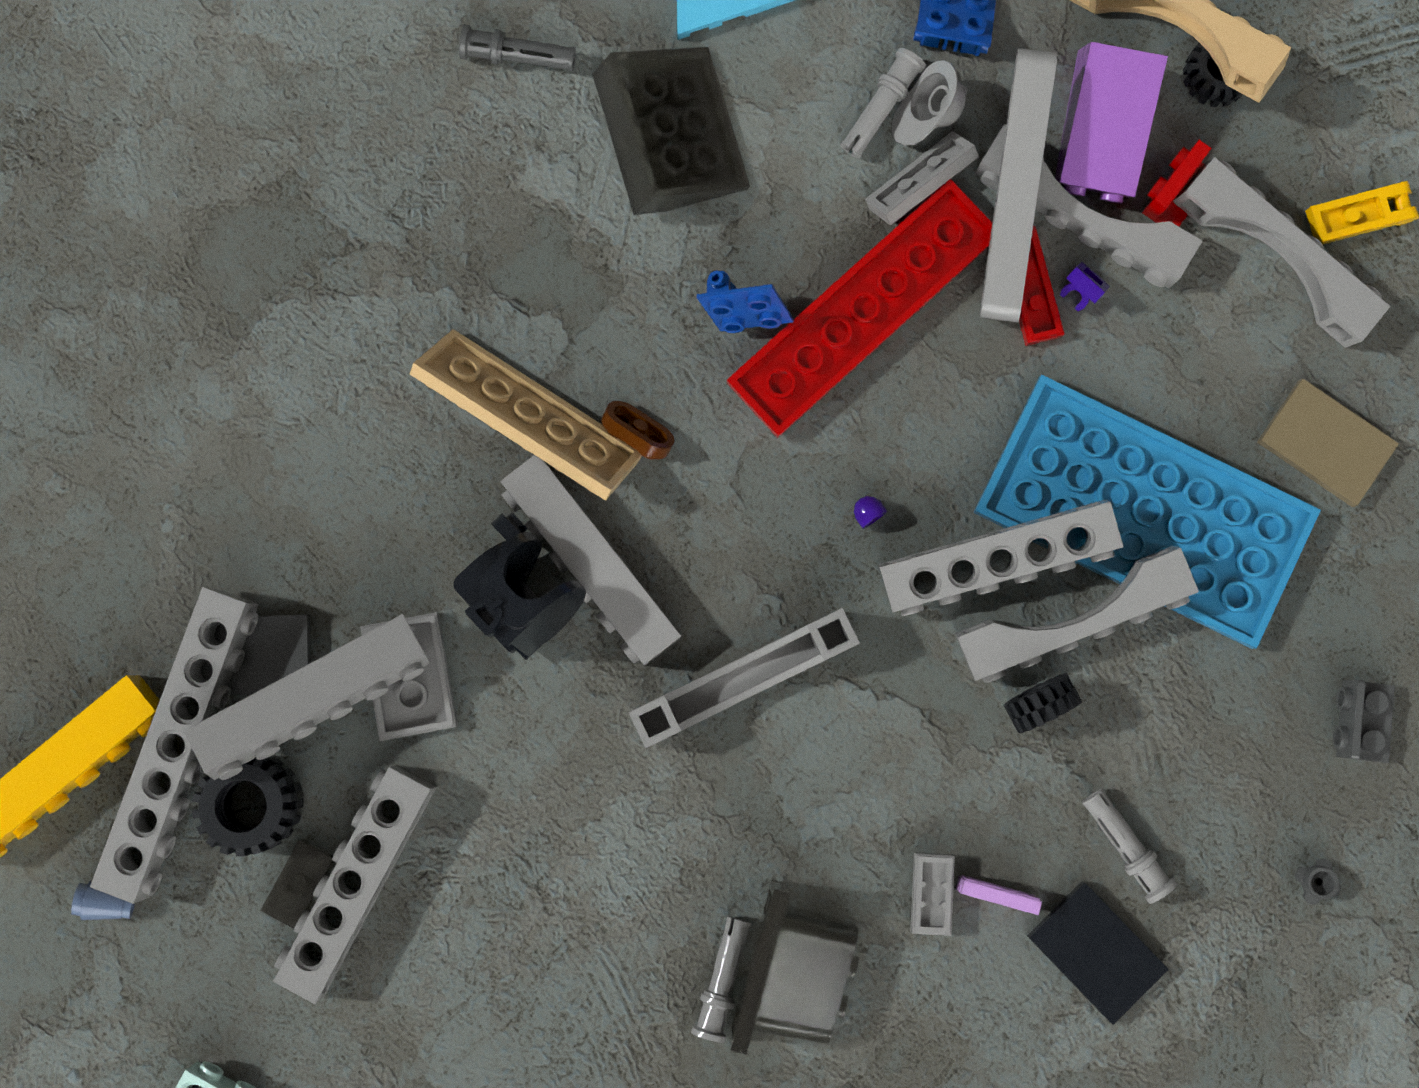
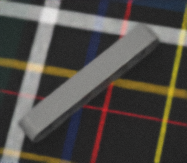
M1019 48L1017 50L980 307V318L1019 322L1058 52Z

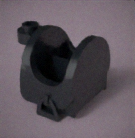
M513 512L507 517L501 513L491 525L506 541L493 546L476 558L455 578L453 586L455 591L470 606L465 610V613L487 637L494 636L508 652L514 653L517 650L527 660L570 621L582 605L586 596V590L578 581L572 580L557 586L542 597H538L528 587L527 581L541 552L542 544L533 533L526 532L528 528Z

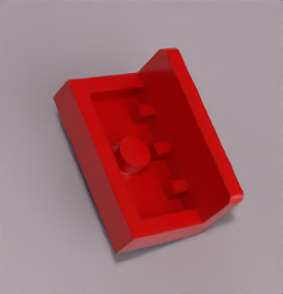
M1200 139L1190 150L1183 146L1169 164L1174 170L1167 180L1161 176L1148 192L1147 196L1152 200L1142 213L1155 223L1170 221L1180 226L1188 214L1177 206L1173 200L1197 171L1205 165L1202 161L1212 148Z

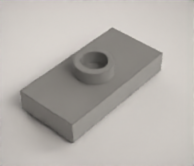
M914 852L910 927L912 934L952 936L954 855Z

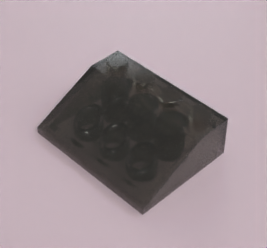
M708 47L613 52L593 72L592 75L633 215L667 212L747 190L750 187Z

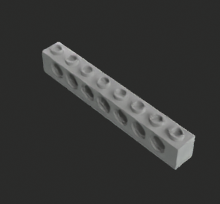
M202 587L91 882V888L132 904L153 896L157 891L162 879V874L159 873L163 860L172 852L176 842V837L173 836L177 822L184 818L189 808L190 800L187 799L191 785L197 782L203 770L184 731L213 716L226 706L231 695V688L228 687L233 672L236 673L240 669L245 656V652L242 650L247 635L250 636L258 623L259 616L256 613L258 603L217 588ZM223 624L226 628L227 636L225 641L220 644L215 638V630L218 625ZM205 661H209L213 668V674L208 681L203 678L201 668ZM191 698H194L199 705V711L195 718L189 714L187 708ZM177 735L181 736L185 742V749L181 755L174 748V740ZM163 772L171 780L168 792L160 784V777ZM149 810L153 811L157 818L154 829L146 821V815ZM135 847L142 853L143 861L141 865L136 864L133 860L132 853Z

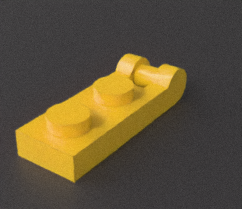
M1408 181L1313 205L1305 210L1313 237L1317 238L1322 244L1394 225H1403L1419 218L1417 207L1411 205L1408 196L1412 193ZM1393 200L1396 211L1391 212L1388 201Z

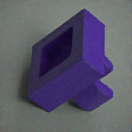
M1081 262L1066 277L1070 283L1061 290L1060 296L1064 298L1072 290L1079 291L1082 300L1075 309L1080 311L1087 306L1090 300L1095 304L1110 286L1084 262Z

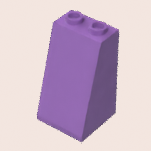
M1090 42L1078 50L1055 179L1064 186L1063 188L1069 194L1085 196L1086 190L1101 193L1100 200L1122 204L1124 197H1135L1168 56Z

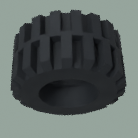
M256 757L242 765L243 770L229 779L220 780L218 778L214 780L209 776L201 777L197 785L202 787L201 792L194 793L192 802L199 803V809L192 810L193 819L200 818L202 824L196 827L199 834L207 833L209 835L206 843L211 847L219 845L221 847L220 852L226 855L236 853V856H248L280 845L283 839L289 838L294 832L291 829L293 825L299 824L302 815L297 814L298 808L303 807L304 799H298L297 791H301L302 788L300 782H293L292 777L295 776V773L291 768L284 769L282 767L284 762L278 759H269L268 757L258 760ZM243 781H250L256 784L263 791L267 802L266 814L261 823L254 828L241 824L235 818L231 808L233 792Z

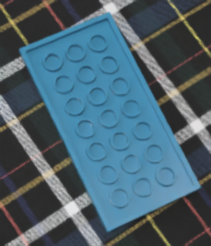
M1040 375L973 513L1006 528L1097 501H1111L1123 548L1113 550L1115 556L1106 560L1091 562V558L1088 557L1077 560L1075 563L1121 584L1136 560L1171 546L1180 547L1199 592L1189 596V603L1171 610L1246 647L1257 649L1321 510L1061 383ZM1082 527L1073 528L1067 535V543L1070 548H1079L1086 540V533ZM1037 538L1032 541L1048 549L1045 539Z

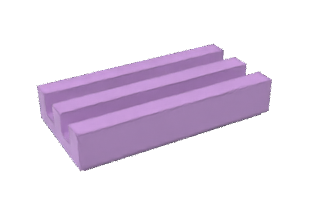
M965 875L958 877L955 888L961 894L1039 915L1042 904L1040 898L1033 894Z

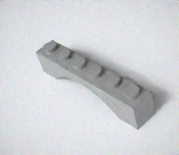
M1006 124L999 131L975 172L976 175L981 177L982 183L993 190H997ZM1043 159L1036 210L1044 214L1046 220L1051 225L1060 229L1067 228L1079 235L1078 238L1082 243L1091 248L1099 247L1110 253L1114 262L1126 268L1133 267L1144 274V278L1149 283L1155 286L1170 288L1180 280L1201 245V239L1170 221L1159 223L1126 222L1107 217L1086 207L1062 187L1054 178Z
M1216 157L1203 165L1173 200L1177 206L1201 226H1216L1241 231L1261 240L1278 252L1294 269L1304 284L1313 306L1316 324L1345 348L1362 342L1391 307L1382 299L1381 293L1376 288L1361 282L1353 275L1349 265L1334 259L1324 250L1323 244L1317 238L1306 235L1294 225L1295 222L1289 214L1274 208L1266 201L1265 195L1258 188L1247 185L1236 175L1235 169L1230 164L1219 161Z
M1171 546L1136 560L1127 577L1108 598L1094 609L1074 619L1054 625L1033 627L1010 625L989 619L954 634L974 680L982 679L984 683H988L1005 676L1004 669L1019 664L1020 668H1026L1041 662V655L1052 650H1056L1057 654L1070 651L1079 646L1077 640L1092 635L1093 639L1108 636L1116 631L1115 625L1129 620L1130 624H1137L1153 617L1152 610L1165 605L1168 610L1183 606L1190 602L1189 596L1198 593L1199 590L1182 549Z
M843 608L628 713L646 749L769 687L860 644Z

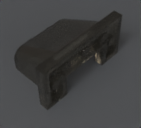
M771 880L761 916L762 926L743 995L739 997L729 1033L731 1051L747 1055L753 1031L828 1045L836 1018L843 1019L846 1012L848 995L843 994L847 979L853 980L857 971L859 957L854 955L858 938V926L787 905L790 897L787 884Z

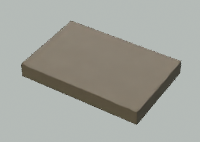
M1301 379L1296 383L1257 441L1258 444L1351 507L1358 506L1399 445L1398 442L1305 379Z

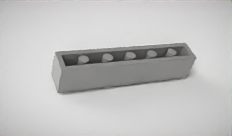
M533 455L500 481L506 488V491L501 494L515 513L519 509L524 511L530 519L525 526L540 542L545 538L554 551L549 554V557L563 573L569 569L585 588V603L593 599L601 610L596 617L610 634L617 630L625 642L620 647L633 664L640 660L644 666L648 665L682 638L542 459Z
M401 614L186 729L184 733L204 773L214 780L218 778L226 780L240 773L243 770L242 765L256 757L258 760L268 758L280 750V744L291 738L299 740L312 734L317 729L315 725L328 718L336 720L352 711V705L365 698L367 701L382 696L388 691L387 686L400 679L408 681L417 677L424 671L423 667L429 664V661L404 615Z

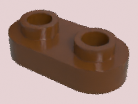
M612 401L607 405L601 422L611 436L622 440L647 459H664L668 456L675 440L673 434L665 426L629 403Z

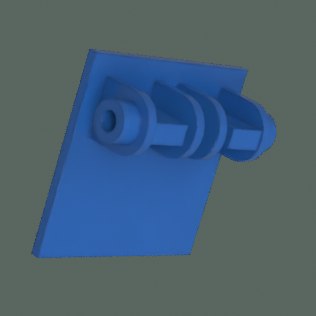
M921 0L913 41L920 42L919 46L938 48L941 38L943 39L941 50H946L948 40L954 41L952 52H957L959 42H962L960 52L973 54L974 56H979L980 53L987 54L988 48L991 46L996 0Z
M713 271L707 280V293L697 294L698 301L720 332L739 333L746 328L763 327L771 329L777 328L781 324L793 323V317L773 284L737 289L730 282V277L726 272Z

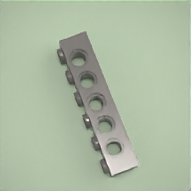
M1101 500L880 563L879 567L892 612L901 611V615L906 616L923 611V604L938 600L939 605H946L961 600V593L976 589L979 595L1000 589L999 582L1013 578L1015 584L1038 578L1037 572L1052 568L1053 573L1067 571L1076 567L1075 561L1090 557L1091 562L1112 558L1115 556L1113 550L1123 548V543L1111 501ZM1082 527L1086 533L1084 544L1079 548H1070L1067 543L1068 533L1073 528ZM1037 538L1045 539L1048 544L1046 555L1040 559L1031 558L1028 553L1029 544ZM1005 549L1010 554L1008 566L1001 570L993 569L990 566V556L996 550ZM960 560L971 562L973 567L972 574L965 580H956L951 574L953 565ZM921 571H929L935 576L933 587L927 591H920L913 585L914 577Z
M397 765L390 766L387 771L382 769L378 773L370 788L375 793L369 805L363 804L353 818L351 825L356 829L350 840L346 841L344 839L334 853L332 861L337 863L330 877L327 875L322 877L313 893V896L318 898L311 912L307 910L303 912L294 928V932L298 934L292 947L286 946L279 955L274 965L279 971L273 982L313 1004H316L325 997L437 788L436 786ZM387 799L395 801L399 806L400 814L395 821L388 820L383 814L382 807ZM367 835L375 836L380 842L381 848L377 856L368 854L364 849V839ZM348 870L355 871L361 878V887L358 891L349 889L345 884V875ZM329 906L340 910L342 914L340 926H334L327 921L326 910ZM309 942L317 943L323 951L321 961H314L308 956L307 945Z

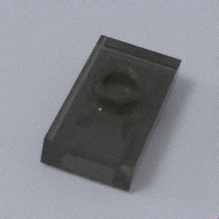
M300 839L260 911L294 929L303 912L308 910L314 899L313 893L318 883L330 870L334 862L332 861L333 855Z

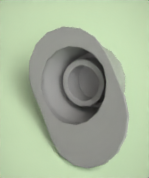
M941 60L929 65L910 90L906 99L901 102L892 121V135L896 142L904 146L915 145L924 140L934 129L948 127L961 116L965 107L968 89L958 81L957 71L952 63Z

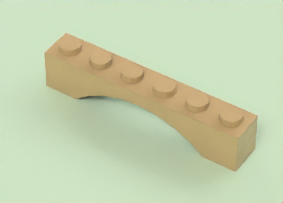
M1070 0L1094 14L1109 12L1139 13L1157 17L1178 26L1193 36L1210 53L1220 69L1225 85L1260 103L1284 69L1291 47L1286 45L1278 36L1265 34L1257 30L1244 18L1233 17L1221 11L1209 0Z

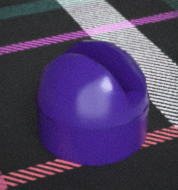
M871 496L860 498L854 506V517L862 529L867 528L888 512L879 499Z

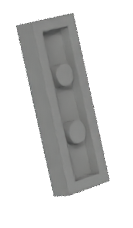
M952 131L865 199L869 210L889 225H892L977 159L979 155L976 147Z

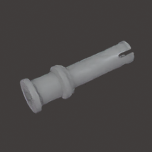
M899 48L895 53L897 59L887 74H882L878 79V91L844 141L841 142L840 147L846 153H849L853 147L852 157L861 158L863 151L895 103L906 99L909 94L908 87L916 75L922 74L926 69L925 62L909 49Z
M1103 788L1093 792L1082 801V804L1091 813L1099 827L1126 862L1124 864L1125 872L1129 876L1133 875L1145 891V899L1149 904L1164 898L1177 887L1178 883L1176 880L1169 878L1156 861L1158 855L1154 850L1146 849L1139 841L1123 816L1112 804Z
M727 916L724 934L709 988L705 989L704 993H701L700 1000L703 1002L698 1023L691 1030V1033L695 1036L719 1043H725L727 1036L724 1034L729 1010L735 1007V998L732 997V992L746 938L751 927L750 922H744L742 919Z

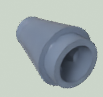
M89 881L88 884H78L72 902V915L80 916L81 920L131 919L135 904L91 888L92 881Z

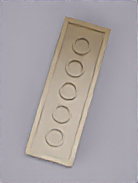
M454 329L412 365L411 376L605 501L642 457L637 450L622 440L611 436L601 423Z

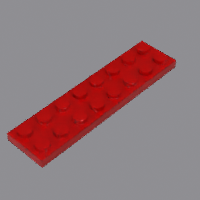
M951 179L948 180L793 319V323H789L726 380V383L767 428L779 438L989 248L992 222Z

